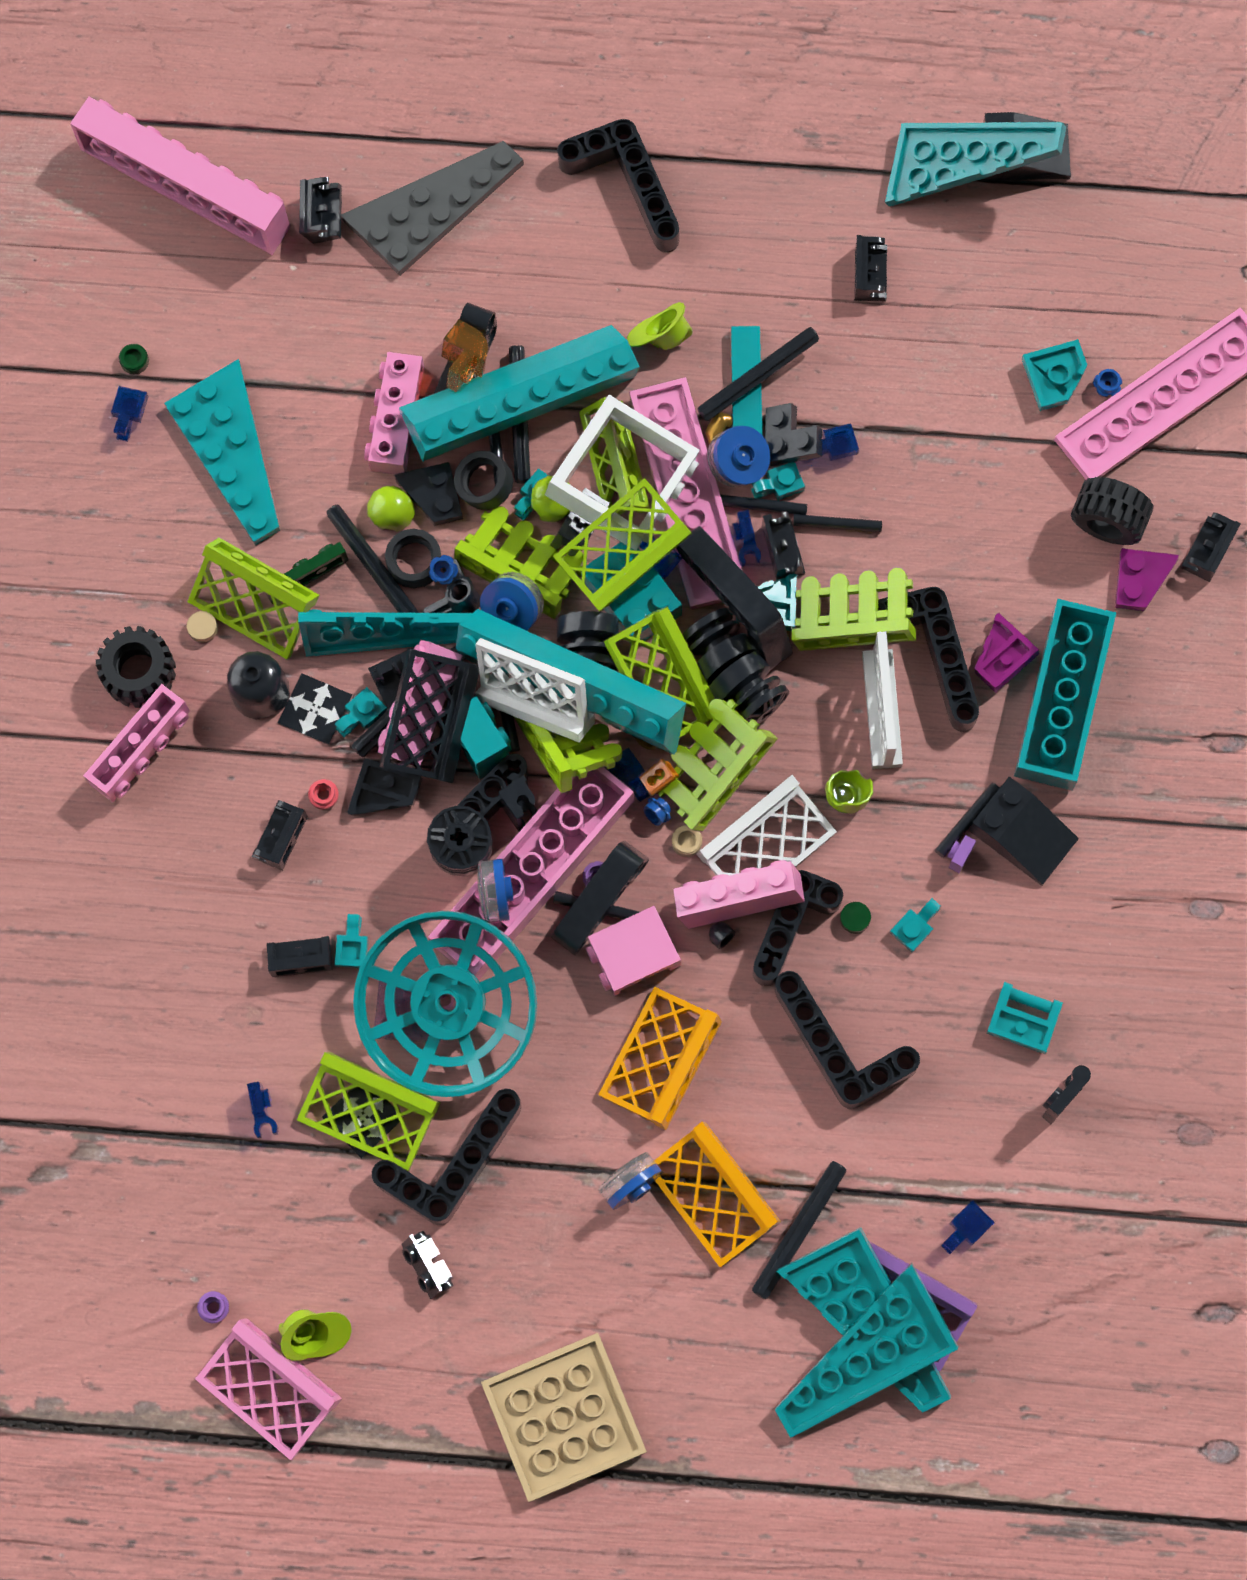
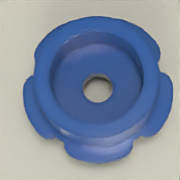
M1113 369L1102 370L1093 380L1097 393L1103 397L1108 395L1114 396L1121 390L1122 378ZM1105 382H1110V385H1105Z
M442 555L440 558L435 557L430 563L429 575L431 579L435 582H440L442 585L451 583L453 577H456L458 574V566L454 564V560L450 556ZM445 567L446 572L442 573L441 568Z
M648 799V804L643 808V811L651 823L660 826L663 822L671 819V808L664 799Z

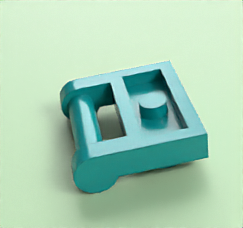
M1004 982L987 1034L1046 1054L1063 1002L1055 999L1051 1002L1012 988L1013 984ZM1008 999L1049 1013L1047 1020L1006 1006Z

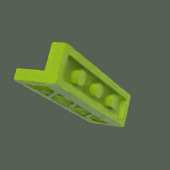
M606 397L579 411L583 430L591 422L590 416L599 410ZM610 419L589 450L599 496L610 503L608 508L612 506L611 500L615 491L618 492L620 499L643 480L631 431ZM601 437L606 442L603 455L599 454L598 450ZM608 464L612 466L613 470L610 482L606 481L605 478ZM645 487L635 494V508L650 509ZM631 499L628 500L622 507H630ZM617 510L615 513H617L618 515H621V514L625 513L626 511H625V510Z

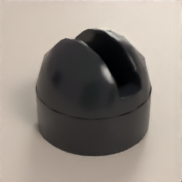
M717 922L709 929L710 941L718 949L725 947L736 933L735 930L724 922Z

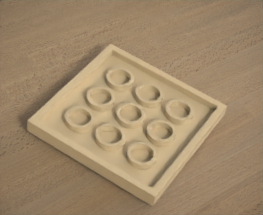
M598 1333L481 1382L528 1502L537 1500L647 1453Z

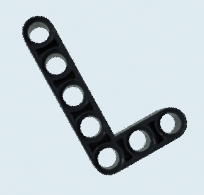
M619 119L565 139L559 144L557 149L558 164L561 171L565 174H577L617 159L656 248L661 252H672L679 245L678 221L637 128L632 121ZM623 134L630 136L624 140L618 138V136ZM596 144L604 146L601 149L591 148L593 145ZM569 154H573V155H576V156H577V157L574 158V159H566V158H565V156H567V155H569ZM631 159L640 160V162L636 164H632L628 161ZM649 183L651 186L649 188H641L639 185ZM653 207H659L662 209V211L658 213H654L649 210ZM667 231L673 235L666 238L660 234Z
M701 526L696 527L691 531L692 535L676 547L678 553L746 627L748 637L768 663L770 670L793 654L780 612Z
M928 587L908 592L907 608L913 609V617L909 618L913 626L922 624L949 721L955 730L967 732L975 726L979 715V707L947 596L938 587ZM888 597L878 599V611L888 610ZM933 599L940 606L932 609L926 606L925 601ZM935 627H943L947 630L948 634L937 636L933 629ZM945 654L952 655L956 662L946 664L941 660V656ZM958 682L963 686L964 690L954 692L949 688V684ZM966 710L970 712L972 718L962 720L958 717L957 712Z
M785 971L777 977L775 995L843 1107L847 1109L858 1108L916 1073L920 1064V1056L910 1046L900 1047L857 1071L798 973ZM784 981H792L796 984L797 991L792 994H786L781 990L780 985ZM800 1007H807L812 1011L813 1017L809 1020H801L797 1017L796 1010ZM817 1033L825 1034L828 1037L829 1043L826 1046L818 1047L812 1042V1036ZM902 1055L909 1056L913 1061V1067L910 1069L901 1068L897 1063V1058ZM834 1059L840 1060L844 1064L845 1069L841 1073H833L827 1066L828 1062ZM876 1070L882 1071L887 1077V1082L877 1085L871 1080L870 1074ZM848 1086H855L860 1091V1097L856 1100H849L844 1095V1089Z
M508 1088L499 1090L493 1096L434 1188L390 1160H382L374 1165L372 1169L374 1183L380 1190L436 1225L448 1223L519 1116L521 1101L518 1094ZM506 1097H510L516 1102L515 1107L509 1112L499 1109L500 1101ZM489 1123L496 1124L499 1128L496 1136L492 1138H486L482 1135L483 1127ZM476 1149L481 1152V1159L478 1163L468 1164L465 1161V1155L469 1150ZM386 1168L393 1169L395 1171L394 1179L389 1183H381L379 1181L380 1172ZM455 1175L464 1178L463 1187L457 1191L448 1188L449 1179ZM411 1185H417L421 1188V1194L415 1200L405 1198V1190ZM436 1202H444L447 1205V1211L441 1217L431 1215L430 1209Z

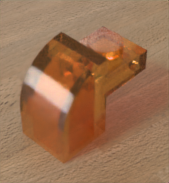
M459 319L444 337L441 353L443 358L453 362L449 368L446 387L455 392L459 390L463 383L468 384L473 374L482 378L488 354V344L483 334Z

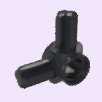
M453 559L454 564L458 566V574L447 585V590L444 592L445 597L424 608L423 613H473L480 608L481 596L475 590L471 579L464 576L458 560Z

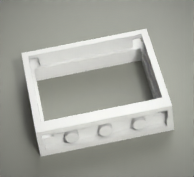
M608 395L549 482L545 495L590 523H593L609 509L569 485L568 481L610 419L681 461L660 494L666 503L671 498L676 500L685 486L681 483L684 477H692L699 465L695 459L700 450L611 395ZM656 501L655 509L664 510ZM648 512L639 527L632 523V529L650 530L651 512ZM613 513L611 527L628 528L629 521L617 513ZM655 513L654 523L656 520L662 522L667 514ZM608 519L599 526L607 527ZM610 532L612 537L627 545L628 532ZM632 532L631 548L637 551L642 541L648 543L649 534Z

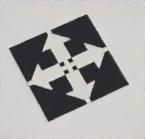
M301 673L278 723L329 745L337 728L335 723L343 716L345 705L350 702L352 694Z
M360 1087L353 1088L347 1092L353 1108L369 1102L365 1090ZM371 1093L373 1100L380 1098V1096ZM344 1096L330 1108L333 1116L349 1110ZM387 1099L375 1103L381 1120L397 1115L395 1108ZM371 1106L355 1111L360 1128L376 1123ZM327 1112L322 1116L323 1119L328 1118ZM350 1113L334 1119L339 1132L348 1134L356 1131ZM398 1118L383 1124L386 1135L400 1123ZM378 1126L362 1132L366 1144L374 1147L383 1139ZM358 1134L351 1136L360 1141ZM348 1144L361 1159L368 1153Z

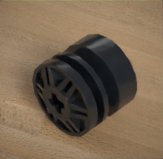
M728 608L718 609L702 617L682 634L694 659H699L697 665L708 686L738 659L757 651L747 634L735 635L740 628V624L737 620H732L733 613Z
M579 611L562 615L557 619V642L563 645L561 647L618 672L604 643L605 640L619 633V620L616 616L605 612Z
M758 651L751 652L738 659L726 668L709 687L715 699H721L726 702L730 699L738 704L734 710L746 721L750 722L753 719L757 723L771 716L790 694L785 685L778 686L780 683L778 676H771L763 680L770 671V666Z
M455 805L443 809L433 818L427 833V843L433 861L442 871L452 876H468L477 873L487 864L492 854L493 839L488 821L480 812L468 806ZM462 832L463 837H468V839L463 840V845L457 846L456 841H451V839L456 838V833Z

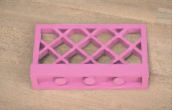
M247 1318L241 1319L235 1324L231 1334L195 1378V1380L290 1460L294 1459L330 1411L342 1400L338 1394L300 1362L287 1359L281 1352V1346ZM235 1340L245 1346L246 1360L230 1362L229 1348ZM251 1352L259 1359H252ZM224 1355V1362L218 1363ZM264 1362L269 1367L270 1380L254 1382L252 1363ZM247 1364L248 1383L232 1384L231 1365ZM225 1366L227 1385L215 1386L206 1378L214 1367ZM275 1372L283 1379H276ZM276 1383H289L293 1387L294 1400L278 1402ZM271 1384L272 1403L256 1404L255 1386ZM249 1386L251 1405L239 1406L234 1402L233 1388ZM220 1389H227L228 1396ZM299 1393L302 1394L306 1399L300 1400ZM301 1403H312L321 1410L314 1421L302 1422ZM295 1404L296 1423L280 1425L278 1406ZM273 1407L275 1425L263 1426L260 1424L257 1417V1408ZM246 1409H251V1414H252V1416H251L249 1413H247L245 1410H246ZM302 1426H309L308 1429H307V1430L305 1431V1433L303 1434V1427H302ZM297 1427L298 1442L290 1449L282 1442L281 1429ZM275 1429L276 1436L273 1435L269 1430Z

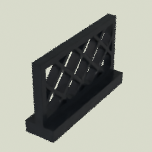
M410 648L407 649L380 767L453 783L462 747L461 736L479 676L478 665ZM415 656L424 658L430 668L418 677L412 669ZM431 660L438 661L440 663L434 666ZM447 664L456 666L453 679L444 683L438 670ZM433 674L440 687L427 695L420 682ZM416 686L423 699L410 707L405 699L406 692ZM443 692L448 700L447 706L437 713L430 700ZM426 703L433 717L420 725L413 711ZM409 715L416 728L402 736L398 729L399 722ZM437 722L441 729L440 735L430 743L424 729ZM419 733L426 746L413 754L406 741ZM402 745L409 758L400 764L390 763L392 751ZM428 751L434 759L431 771L422 770L416 760ZM412 762L415 768L408 767L407 765Z

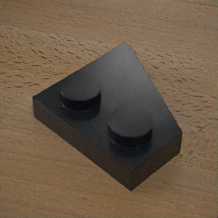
M364 758L347 814L359 815L414 806L423 776L380 767L379 762Z

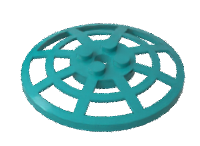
M435 911L413 916L390 928L375 942L359 968L354 987L353 1007L360 1039L369 1056L384 1073L410 1090L430 1096L454 1097L481 1091L496 1083L512 1070L523 1056L531 1041L537 1017V995L530 967L523 954L501 930L479 917L463 912ZM446 919L469 923L470 927L466 940L448 937L428 940L420 924ZM409 929L417 946L405 953L392 971L375 966L374 964L378 956L388 943L400 933ZM482 929L494 935L508 948L518 962V967L503 972L497 961L483 948L477 946ZM455 947L462 949L457 965H440L433 949ZM421 954L429 971L424 973L417 981L401 975L406 966ZM476 955L482 959L495 976L479 982L476 976L468 971L473 956ZM369 977L387 983L384 998L387 1021L370 1028L367 1019L365 1003ZM525 978L529 998L528 1021L525 1029L509 1022L512 1008L509 983ZM396 987L411 992V1011L398 1017L395 1010ZM499 987L502 992L503 1001L501 1017L485 1010V993ZM443 994H450L455 998L456 1006L453 1010L448 1011L441 1006L440 1000ZM416 1022L424 1032L429 1034L423 1049L419 1048L404 1033L403 1027ZM480 1022L496 1029L491 1038L482 1047L475 1050L469 1033ZM393 1032L402 1047L419 1059L412 1075L406 1074L394 1065L379 1048L375 1039ZM504 1033L520 1041L517 1049L506 1063L494 1073L485 1077L479 1059L495 1048ZM441 1039H458L464 1055L444 1057L435 1055ZM430 1064L443 1067L467 1064L473 1082L464 1085L444 1086L430 1084L423 1080Z

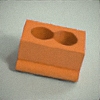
M661 759L639 778L648 792L654 796L678 778L679 775L670 762ZM664 770L665 776L662 780L657 779L656 784L654 785V779L656 777L662 776L661 774Z

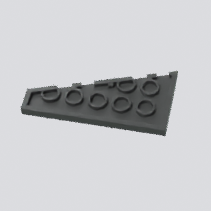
M502 141L341 214V220L401 276L524 165V160L509 145Z

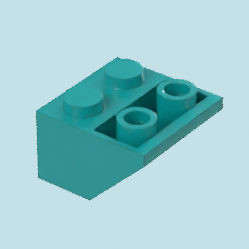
M476 696L470 702L461 736V743L465 757L479 780H481L504 757L509 755L512 748L509 744L510 739L502 727L496 728L495 715L488 703L481 704Z

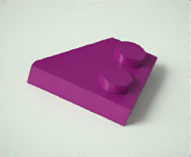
M1122 548L1119 557L1115 608L1145 611L1177 563L1179 555Z
M997 613L990 634L984 643L983 652L975 666V674L996 693L1039 655V649L1000 613Z

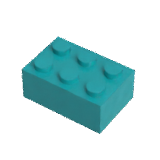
M619 542L611 549L627 550V545ZM609 552L608 570L620 571L626 565V553ZM605 553L590 562L586 568L604 570ZM630 554V562L639 554ZM654 567L604 609L606 613L613 614L618 618L620 631L642 620L648 614L665 607L669 608L674 620L682 616L681 602ZM586 572L585 585L592 593L603 586V573ZM607 573V581L610 580L615 574ZM648 624L642 627L640 640L646 641L653 636Z

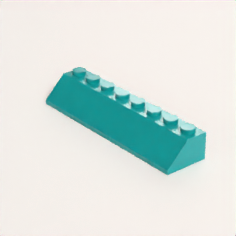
M609 325L399 407V411L422 461H426L635 378L640 366L628 340L612 325Z
M477 609L459 624L456 650L467 660L478 665L476 643L482 638L585 679L587 709L589 713L594 714L595 719L673 755L677 752L686 707L685 702L482 610ZM487 653L495 663L498 662L492 654ZM513 663L521 673L524 672L519 665ZM503 666L500 667L509 678H512ZM538 673L547 683L550 682L544 675ZM529 677L526 678L535 689L538 688ZM565 684L574 694L575 687ZM555 687L552 688L561 699L564 698Z

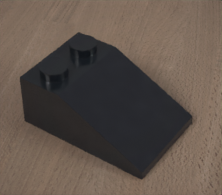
M1015 112L985 113L983 123L1057 121ZM1064 123L1066 132L1061 155L984 178V180L1070 179L1068 124Z
M1010 776L973 821L969 832L1041 886H1043L1079 839L1034 794Z

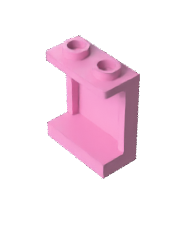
M655 906L588 936L589 946L585 947L592 964L598 962L603 972L598 976L605 991L611 989L614 996L619 995L621 990L667 968L671 971L681 966V959Z

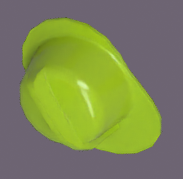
M675 303L664 311L639 323L627 336L630 346L639 347L651 343L657 348L668 350L688 339L693 331L683 315L686 308L684 303Z
M306 1309L293 1312L284 1323L279 1324V1332L282 1335L280 1343L281 1352L287 1359L292 1361L334 1354L349 1341L352 1332L351 1323L346 1316L338 1312L316 1314Z

